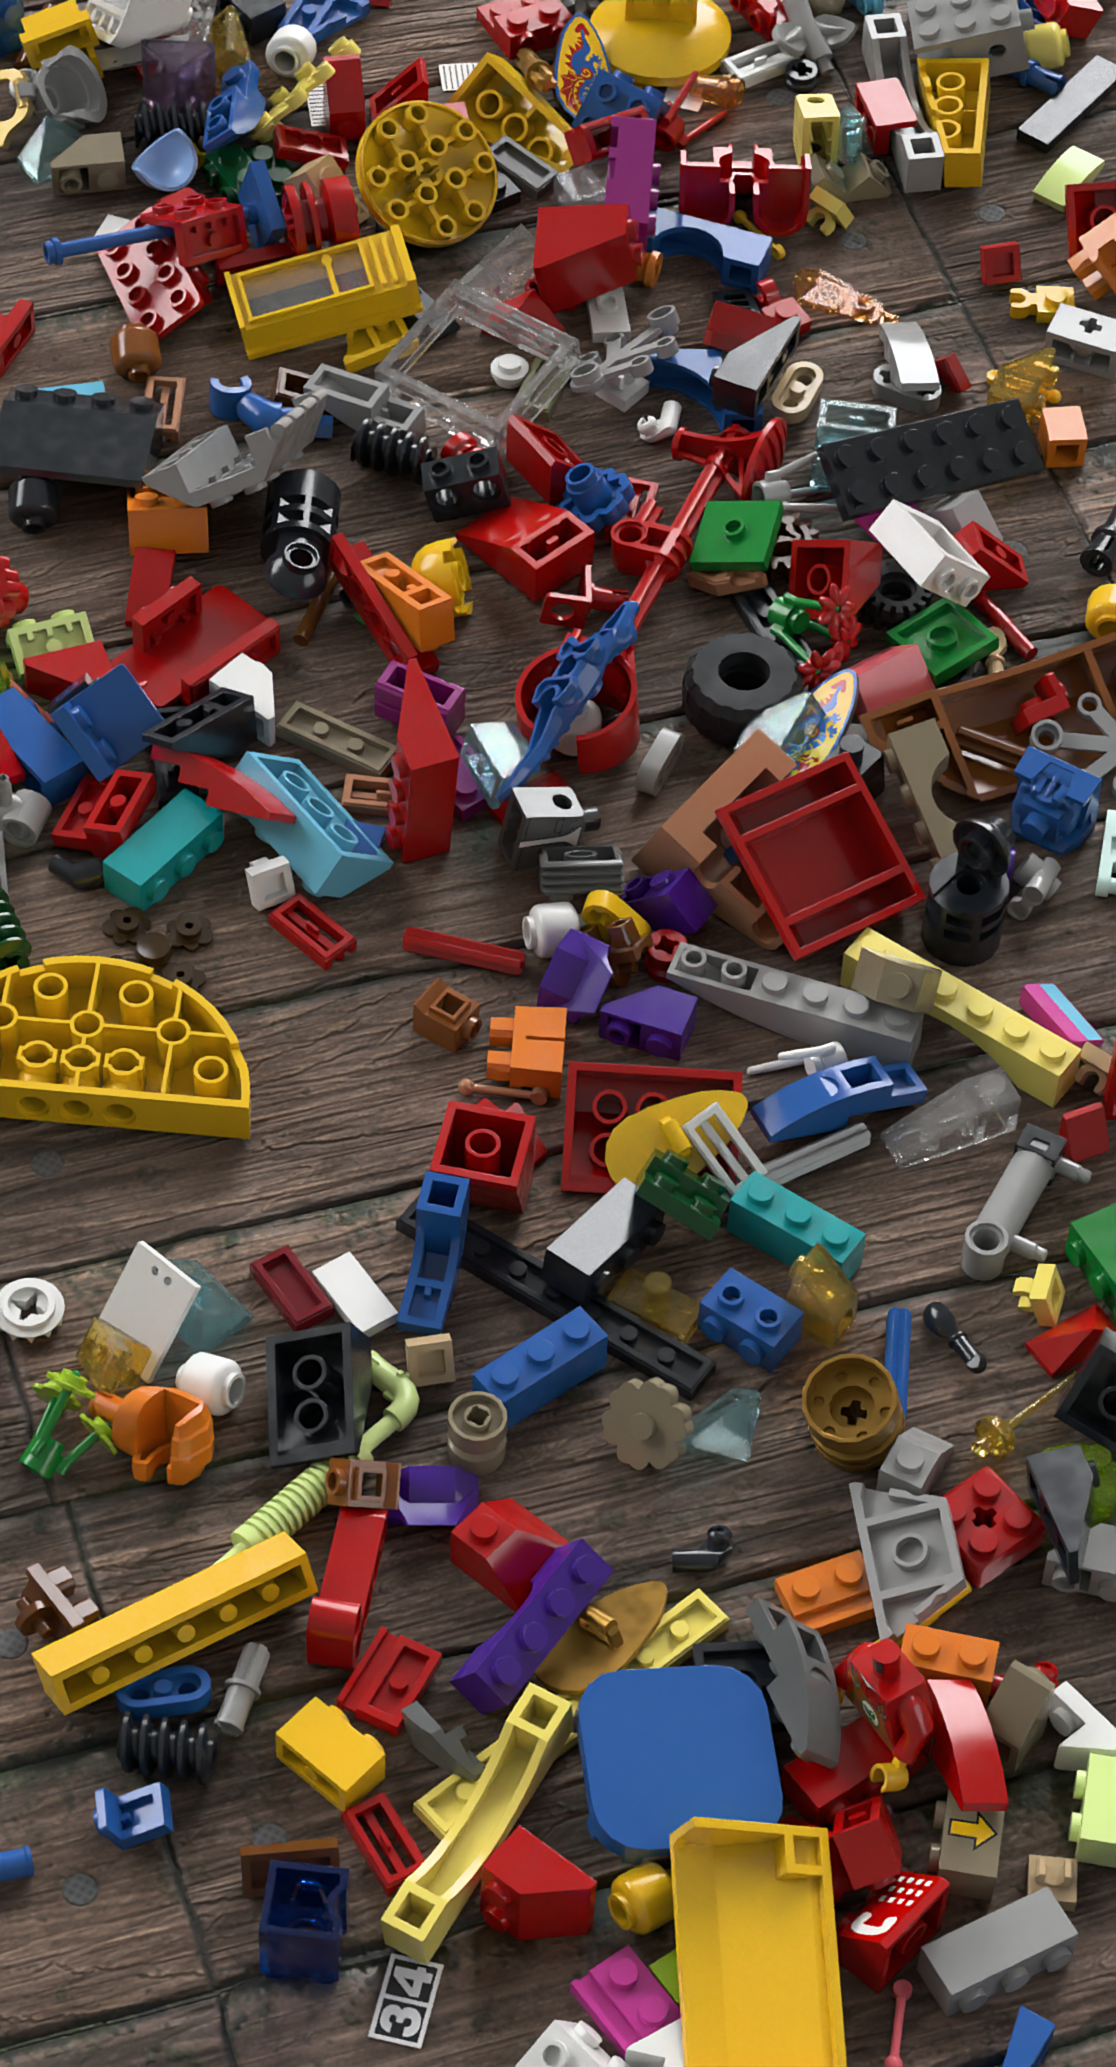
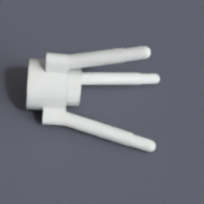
M834 1041L822 1046L781 1052L778 1054L779 1060L748 1067L747 1074L766 1073L804 1064L809 1076L829 1067L848 1062V1058L841 1044Z

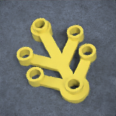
M345 36L339 38L328 49L331 56L360 54L362 51L352 39L347 40ZM310 61L302 65L293 75L298 80V83L291 93L282 86L269 97L268 102L273 107L269 113L267 111L263 112L261 120L250 133V138L253 141L257 139L261 144L270 141L273 138L272 133L276 124L283 125L279 120L299 108L309 98L308 93L326 82L336 70L328 61H324L317 68Z

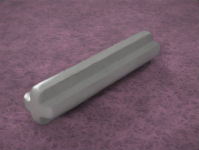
M863 1122L852 1124L764 1163L763 1166L768 1171L764 1176L781 1185L869 1146L871 1143V1133Z

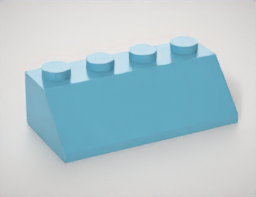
M247 751L235 769L243 772L269 790L296 815L295 824L239 814L249 820L255 827L254 833L265 843L270 844L279 854L278 857L283 855L290 862L291 870L303 880L301 884L310 894L316 897L330 896L342 898L386 872L394 864L381 848L378 849L352 821L354 820L352 816L299 759ZM346 819L377 851L376 856L352 852L358 843V838L344 826Z

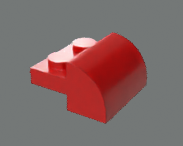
M116 769L111 779H104L101 782H98L95 777L84 776L50 834L54 845L92 851L94 857L106 859L133 835L156 793V781L153 773Z

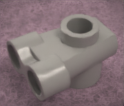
M1032 852L1018 866L1011 878L1021 885L1022 888L1007 906V911L1011 917L1017 920L1026 919L1034 906L1040 905L1044 900L1047 901L1056 892L1062 882L1056 877L1061 867L1055 859L1046 857L1044 860H1041Z

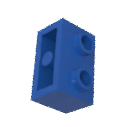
M730 1267L700 1301L697 1328L702 1330L710 1340L721 1342L739 1353L749 1364L759 1365L771 1373L801 1338L804 1312Z

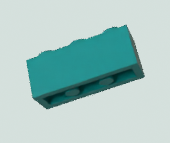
M185 788L102 862L104 889L130 906L138 907L144 912L154 902L161 901L166 896L168 890L179 879L190 875L196 864L209 852L213 853L221 846L224 840L223 812L217 808L206 806L205 800Z
M753 1171L730 1199L727 1231L835 1293L839 1294L862 1265L866 1233L758 1172Z

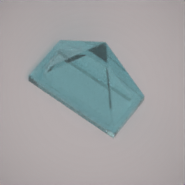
M46 116L18 155L17 163L36 184L51 178L50 163L83 136V133Z
M732 1388L692 1418L694 1431L692 1435L683 1439L686 1448L748 1461L761 1402V1396L758 1391Z

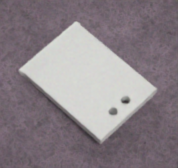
M139 1241L89 1336L143 1381L151 1384L201 1286L147 1243Z

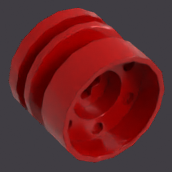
M346 175L321 179L319 197H314L308 182L300 183V200L293 184L282 186L280 210L286 225L284 238L289 245L292 257L307 254V245L310 252L323 249L322 242L327 241L329 247L360 239L356 203L350 181Z

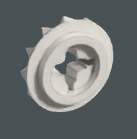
M23 1278L7 1284L0 1290V1331L8 1333L13 1341L21 1337L27 1338L32 1343L35 1337L41 1335L49 1338L56 1326H62L65 1311L64 1299L60 1291L51 1283L37 1278ZM37 1301L36 1309L38 1315L30 1314L28 1318L22 1320L20 1309L28 1310Z

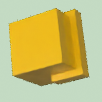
M75 0L63 2L20 19L25 32L19 34L32 70L36 68L40 70L42 68V60L57 56L60 50L67 46H74L89 57L100 77H104L93 48L100 43L87 9L79 11Z

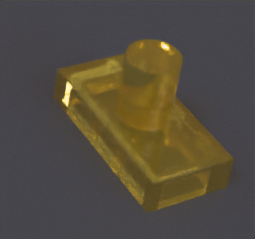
M630 1268L623 1274L607 1297L608 1300L684 1344L687 1343L697 1328L700 1302L671 1288V1278L664 1272L656 1271L645 1275Z

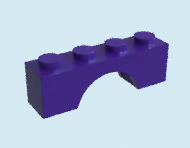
M582 1538L556 1548L530 1580L533 1584L532 1590L520 1609L497 1633L473 1651L450 1680V1683L482 1715L508 1706L614 1570Z

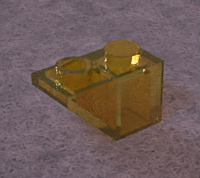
M1048 347L1000 365L987 395V405L1019 398L1029 427H1031L1034 417H1041L1042 408L1046 406L1047 395H1044L1047 387L1053 389L1058 378L1060 367L1054 365L1056 349Z
M816 1243L807 1256L801 1254L794 1261L788 1275L792 1279L791 1288L785 1301L804 1312L802 1333L832 1350L856 1319L859 1293L827 1249L821 1244Z

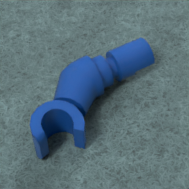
M247 375L240 378V387L234 388L221 385L217 378H210V412L222 420L233 421L240 419L253 432L266 427L270 431L274 423L293 409V407H282L281 402H273L256 393H252L251 379ZM322 415L315 437L332 438L333 416Z

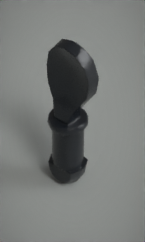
M941 1302L928 1304L923 1311V1320L926 1327L933 1334L949 1339V1348L955 1350L965 1362L968 1370L976 1374L984 1372L987 1367L986 1357L983 1353H979L969 1341L966 1332L958 1331L956 1318L951 1310Z

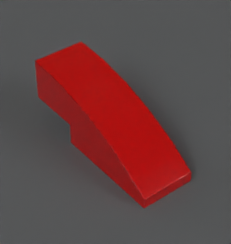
M927 1679L926 1683L928 1685L937 1735L933 1737L934 1742L930 1755L960 1810L1007 1811L1009 1802L998 1747L989 1718L972 1680Z

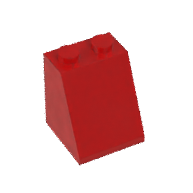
M628 203L538 207L533 271L540 298L553 314L637 281L638 265H644L643 242H638V219H632Z
M449 1100L429 1171L470 1179L469 1204L524 1214L533 1182L536 1116Z

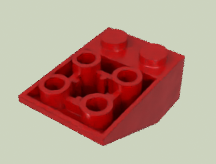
M514 496L510 498L511 506L491 510L455 533V538L534 602H537L546 596L548 592H552L581 573L584 564L593 565L595 531L566 509Z

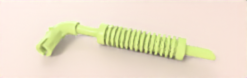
M373 1350L371 1351L372 1384L383 1392V1397L391 1402V1404L383 1411L384 1417L362 1435L359 1455L342 1457L340 1459L374 1461L371 1451L395 1430L401 1432L417 1414L420 1399L416 1386L410 1380V1374L408 1372L404 1374L403 1370H398ZM330 1460L313 1462L303 1473L299 1474L290 1484L270 1499L264 1507L260 1508L244 1524L233 1531L230 1538L234 1547L213 1565L283 1531L291 1537L312 1519L315 1514L326 1507L328 1504L325 1478L330 1467Z

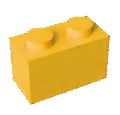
M316 1696L275 1733L276 1757L341 1812L357 1805L385 1778V1751L381 1744L369 1734L362 1735L352 1727L346 1715L334 1705L328 1707Z

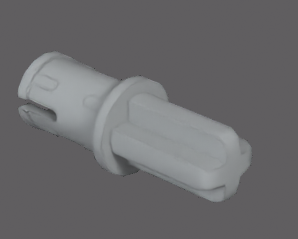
M248 1642L243 1647L232 1678H228L225 1681L224 1688L227 1692L217 1718L213 1723L216 1730L221 1726L222 1733L225 1735L239 1737V1735L243 1734L244 1725L253 1701L258 1700L261 1696L259 1685L270 1658V1653L267 1651L266 1646Z

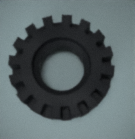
M891 560L890 567H887L885 562H882L880 585L859 611L861 616L865 615L864 621L868 625L875 621L874 629L880 631L885 626L887 631L929 607L931 605L932 592L920 587L903 567L898 566L897 560ZM899 594L905 596L908 599L903 601L890 600L884 597L883 595Z

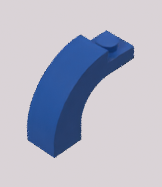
M430 1171L425 1173L416 1207V1237L413 1257L397 1318V1330L426 1336L442 1334L448 1309L452 1306L463 1255L470 1203V1179Z

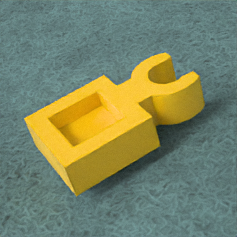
M1036 286L1035 293H1030L1021 288L1011 289L1009 295V304H1011L1010 317L1023 319L1029 315H1036V323H1051L1061 303L1075 307L1074 288Z

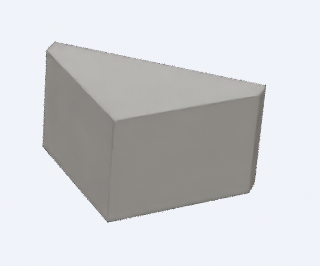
M979 490L946 496L924 512V514L938 520L952 535L970 522L975 521L1003 541V537Z

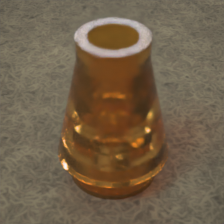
M736 74L698 76L689 93L691 97L700 98L724 109L731 110L733 107L740 108L743 103L745 81L744 79L737 78Z

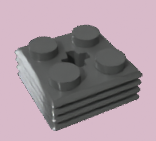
M617 845L541 847L538 850L540 890L544 895H549V901L569 902L574 900L575 894H589L594 890H606L615 895L625 890L623 883L625 881L623 875L625 873L623 868L625 864L621 849Z

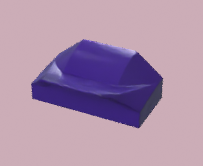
M571 928L553 954L539 986L536 1006L567 1008L566 1020L574 1024H579L582 1016L595 1015L613 975L608 962V956L613 946L582 931Z
M407 1466L401 1469L398 1510L386 1509L389 1510L388 1525L458 1526L478 1507V1476L457 1466Z

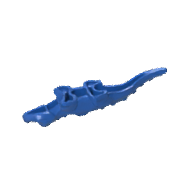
M636 601L624 602L598 633L596 632L582 643H579L575 637L570 636L562 644L556 658L560 662L552 677L545 678L535 689L532 703L538 709L529 746L525 755L497 794L496 798L499 802L509 799L512 788L524 787L530 776L540 770L542 762L550 759L551 755L549 753L560 745L559 740L564 733L570 730V724L577 716L582 714L583 707L587 701L594 698L601 690L603 685L601 679L607 664H610L615 656L620 655L622 651L636 642L637 630L634 626V618L639 612V604Z

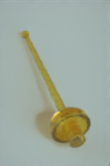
M1077 1371L1008 1421L995 1415H988L979 1419L974 1427L977 1439L971 1443V1449L974 1454L980 1458L988 1453L997 1459L1007 1457L1015 1446L1013 1429L1067 1387Z

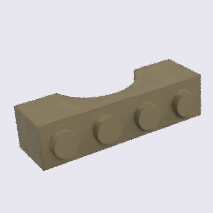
M935 718L888 734L887 750L883 751L890 774L897 773L902 786L898 787L901 802L906 810L912 808L917 822L913 823L918 842L921 846L927 845L932 855V859H929L931 871L938 861L950 854L958 853L953 841V829L957 822L949 819L939 810L932 795V787L935 781L948 769L950 755Z

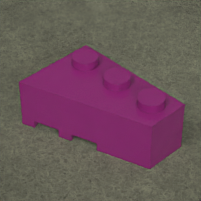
M612 116L604 204H629L632 219H638V242H643L644 251L646 252L647 236L655 237L657 214H650V211H657L659 189L652 188V186H659L661 164L654 163L657 119Z

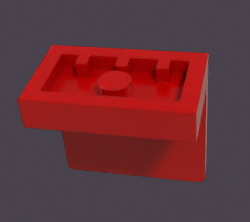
M191 194L182 197V203L175 205L172 202L155 204L152 206V211L140 214L141 223L174 228L179 266L191 267L249 250L243 205L227 203V199L224 197L205 199L204 194Z

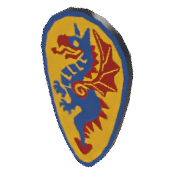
M582 13L574 14L564 25L558 38L552 67L554 79L557 81L556 88H552L554 100L562 113L572 122L600 68L612 74L603 43L590 20Z

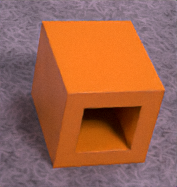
M1080 406L1042 408L1038 438L1045 468L1083 466L1088 437Z

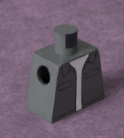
M569 787L512 788L498 844L512 872L539 866L538 850L541 847L578 846L581 833L599 830L601 825L600 813L596 806L581 807L573 789Z

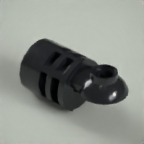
M294 469L282 472L271 481L267 490L263 535L260 544V555L265 562L264 575L269 585L275 591L291 599L307 600L317 597L325 591L328 583L327 570L330 567L328 565L331 537L337 534L341 491L337 484L328 476L314 470Z
M989 816L985 820L967 818L956 823L953 829V841L958 853L950 854L938 861L930 873L922 924V940L926 949L933 957L948 965L969 967L982 964L993 957L1000 945L1009 894V879L1006 871L1011 862L1010 848L1015 842V835L1011 827L997 816Z

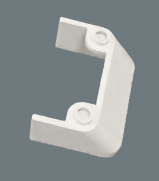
M89 0L85 9L89 13L97 38L117 48L125 49L174 33L180 27L185 28L192 16L193 8L190 6L193 0Z

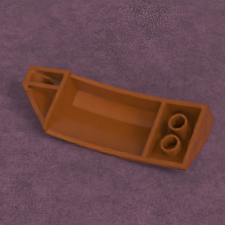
M1116 632L1002 671L939 689L933 688L859 715L860 722L869 744L883 754V751L887 750L888 734L935 718L950 753L948 769L937 778L935 783L977 802L1016 793L1018 777L1014 775L1015 769L961 750L955 737L957 728L960 725H965L1028 748V746H1031V731L1017 737L1010 722L1021 712L1019 709L1020 705L1032 698L1038 697L1033 686L1044 675L1053 672L1057 680L1065 686L1069 697L1068 702L1071 706L1054 721L1061 726L1063 732L1105 736L1092 720H1084L1078 716L1076 706L1081 695L1094 693L1101 699L1102 707L1116 721ZM1084 702L1082 704L1083 709L1092 712L1096 710V706L1092 702ZM1041 736L1038 739L1044 746H1049L1053 743L1049 736ZM1059 749L1051 756L1079 769H1086L1105 753Z

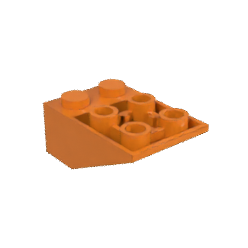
M145 484L142 489L126 487L130 556L135 555L136 547L176 550V554L209 552L207 504L195 508Z

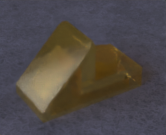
M94 1316L75 1356L96 1388L113 1394L118 1384L128 1388L136 1386L151 1356V1349L105 1320Z

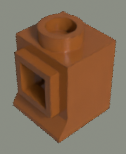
M437 977L413 1004V1031L456 1054L466 1041H473L480 1031L482 1020L479 1019L480 1004L448 987Z
M330 1458V1467L325 1478L327 1504L398 1510L402 1463ZM363 1472L377 1473L375 1496L361 1495Z

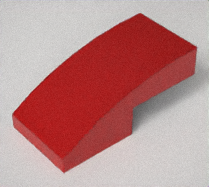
M136 547L128 592L125 626L132 627L131 617L142 607L148 606L160 598L171 587L176 564V550Z

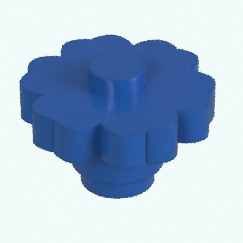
M585 462L574 466L566 474V490L562 493L564 501L557 507L570 511L595 531L596 534L602 530L604 525H614L622 516L628 513L630 510L628 502L635 497V492L625 473L616 474L613 468L602 470L594 467L591 463Z

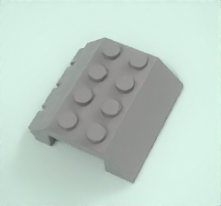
M319 388L316 391L312 390L294 397L292 402L295 408L274 423L270 431L266 427L244 437L249 447L246 451L240 453L228 425H224L194 437L142 477L146 486L195 508L210 503L211 508L219 507L233 500V495L243 490L246 495L257 492L267 486L266 482L278 477L280 471L290 467L292 461L304 455L302 449L314 440L326 406L325 401L328 392L325 389Z

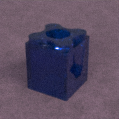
M270 1860L259 1927L261 1973H265L274 1979H280L285 1976L313 1978L321 1984H331L339 1981L342 1965V1937L348 1929L350 1912L349 1868ZM300 1884L295 1898L292 1899L295 1886ZM300 1927H311V1928H314V1929H316V1930H318V1931L304 1930V1929H297V1928H300Z

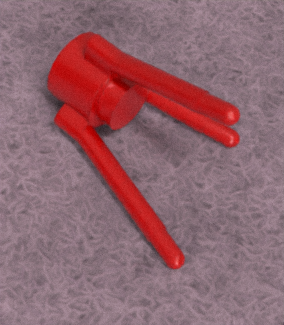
M697 70L691 73L674 103L672 104L671 101L666 102L671 108L666 115L658 118L656 122L655 147L661 151L670 152L675 146L683 150L691 140L728 116V111L723 110L685 135V122L677 115V112L699 75Z

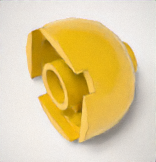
M455 537L425 545L416 553L411 563V568L453 598L454 618L469 615L473 609V601L465 603L464 592L472 590V585L462 548H453L457 542Z

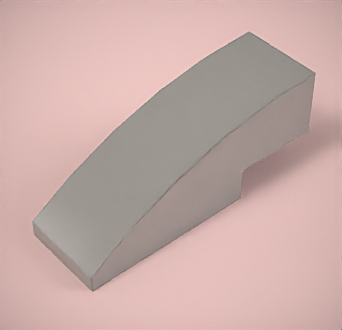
M321 363L303 387L304 393L312 390L316 391L319 388L325 389L328 392V396L325 401L326 406L324 410L356 431L366 417H370L373 420L372 430H376L380 422H386L387 435H390L395 426L400 427V439L403 440L409 431H414L415 444L426 431L424 407L391 397L389 384Z

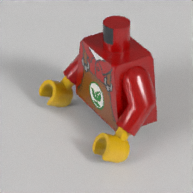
M885 1638L877 1643H863L853 1649L834 1669V1675L838 1689L839 1705L841 1706L843 1703L842 1689L846 1690V1697L895 1756L892 1763L875 1764L870 1772V1780L873 1783L884 1782L881 1792H895L906 1788L909 1781L906 1765H912L915 1762L926 1741L936 1736L937 1732L928 1685L924 1677L901 1651L899 1645L892 1639Z

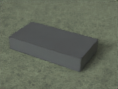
M504 135L490 146L497 172L502 170L519 190L535 201L559 183L560 172L507 135Z

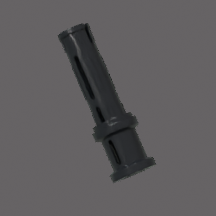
M1116 505L1113 507L1105 524L1094 530L1091 536V545L1086 547L1080 555L1082 568L1093 576H1107L1115 565ZM1100 555L1097 562L1094 564V558Z

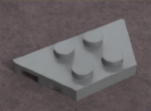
M849 1483L880 1641L889 1638L896 1643L904 1637L906 1623L921 1624L967 1588L950 1506L946 1497L928 1494L915 1496L908 1491L890 1488L889 1492L866 1489L864 1483Z

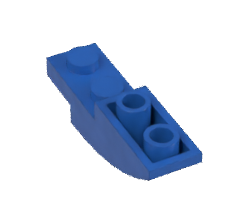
M252 60L241 66L235 65L231 67L222 77L220 95L210 102L207 110L203 148L207 152L217 151L251 131L261 120L266 99L257 90L260 70Z
M874 1055L835 1065L802 1078L753 1106L750 1114L768 1142L771 1143L841 1130L846 1127L849 1116L924 1103L928 1090L908 1061L882 1066Z

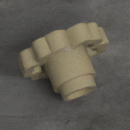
M654 1377L644 1383L634 1378L622 1384L619 1389L609 1395V1402L612 1408L604 1412L601 1418L604 1426V1438L608 1443L618 1445L617 1457L621 1462L630 1464L636 1470H642L650 1465L656 1469H663L685 1454L686 1445L683 1439L692 1435L694 1431L691 1420L692 1412L687 1404L678 1402L679 1395L675 1386L665 1383L658 1377Z

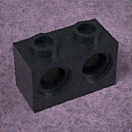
M497 446L421 463L423 492L435 523L511 506L508 476Z

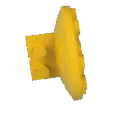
M604 0L595 9L590 19L603 43L611 72L614 73L616 69L635 79L632 85L636 87L648 85L681 89L694 70L699 72L696 81L713 73L722 65V61L726 59L730 50V23L725 13L712 0Z
M421 100L397 104L380 114L367 127L359 142L355 160V171L362 199L372 216L387 231L390 230L389 226L399 224L405 242L427 248L454 245L471 236L489 217L495 204L498 189L495 159L487 141L474 123L454 109L436 102Z

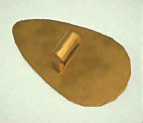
M660 1581L635 1584L618 1590L592 1604H587L534 1672L536 1679L546 1689L556 1693L582 1695L587 1686L602 1674L624 1670L650 1639L662 1619L668 1599L666 1585Z

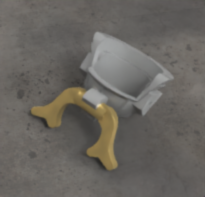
M67 46L60 50L57 56L42 60V68L34 74L31 82H28L29 78L25 73L17 69L0 70V87L4 83L11 81L14 85L17 104L15 115L7 121H0V148L5 150L9 148L12 137L31 119L33 111L46 124L52 125L55 132L86 128L85 123H97L105 118L107 96L104 84L96 67L84 52L74 46Z

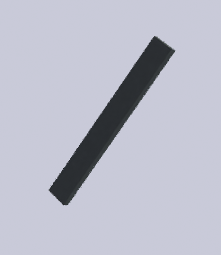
M419 1196L396 1221V1230L414 1241L416 1237V1207ZM468 1219L460 1266L462 1269L553 1322L581 1306L608 1335V1354L651 1379L658 1377L665 1383L675 1386L678 1394L689 1401H692L715 1372L716 1362L605 1297L595 1294L584 1306L540 1279L543 1267L541 1260Z

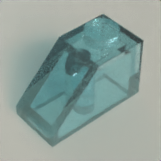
M805 691L764 710L757 717L753 718L745 731L739 736L734 749L736 751L760 728L797 764L791 772L793 774L826 719L827 714L814 695Z
M514 721L470 724L460 754L491 809H498L503 803L499 802L496 798L497 794L519 764L529 746L527 739L523 737Z

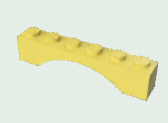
M867 927L844 952L840 985L855 991L851 989L862 947L936 969H942ZM942 970L932 1012L924 1013L950 1025L967 1036L988 1053L1006 1072L1016 1087L1053 1108L1075 1083V1074L1079 1068L1082 1049Z
M531 1682L528 1684L506 1719L490 1759L461 1813L432 1854L415 1872L405 1879L380 1919L385 1944L428 1965L481 1880L482 1865L505 1841L573 1732V1709L571 1702Z

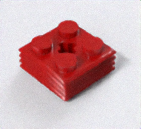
M988 1466L982 1468L942 1496L946 1497L950 1506L965 1578L975 1588L983 1587L1044 1544L1046 1529L1041 1518Z

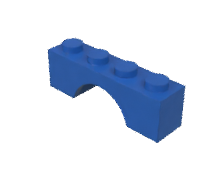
M658 207L657 211H650V214H657L655 237L647 236L646 252L650 253L654 250L662 252L663 258L672 255H691L702 258L717 269L721 278V285L736 289L750 288L751 293L757 294L759 289L756 286V282L764 280L771 264L773 237Z

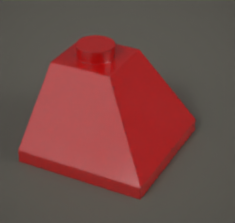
M1116 181L1065 185L1069 258L1084 249L1078 238L1116 212Z
M514 1499L482 1502L451 1531L450 1562L517 1612L532 1590L533 1584L530 1580L556 1548L570 1542Z

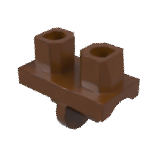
M632 917L618 919L606 927L610 940L604 941V943L613 946L608 956V962L613 971L609 985L614 989L627 987L630 974L638 972L636 961L640 959L642 950L654 946L651 933L639 935ZM597 924L580 926V931L603 942Z
M39 1563L26 1568L25 1574L28 1576L29 1581L21 1593L22 1598L16 1603L21 1613L15 1622V1627L23 1636L38 1633L42 1639L52 1636L55 1641H58L99 1621L100 1610L91 1598H85L72 1605L66 1599L74 1595L76 1584L73 1576L65 1566L46 1572Z

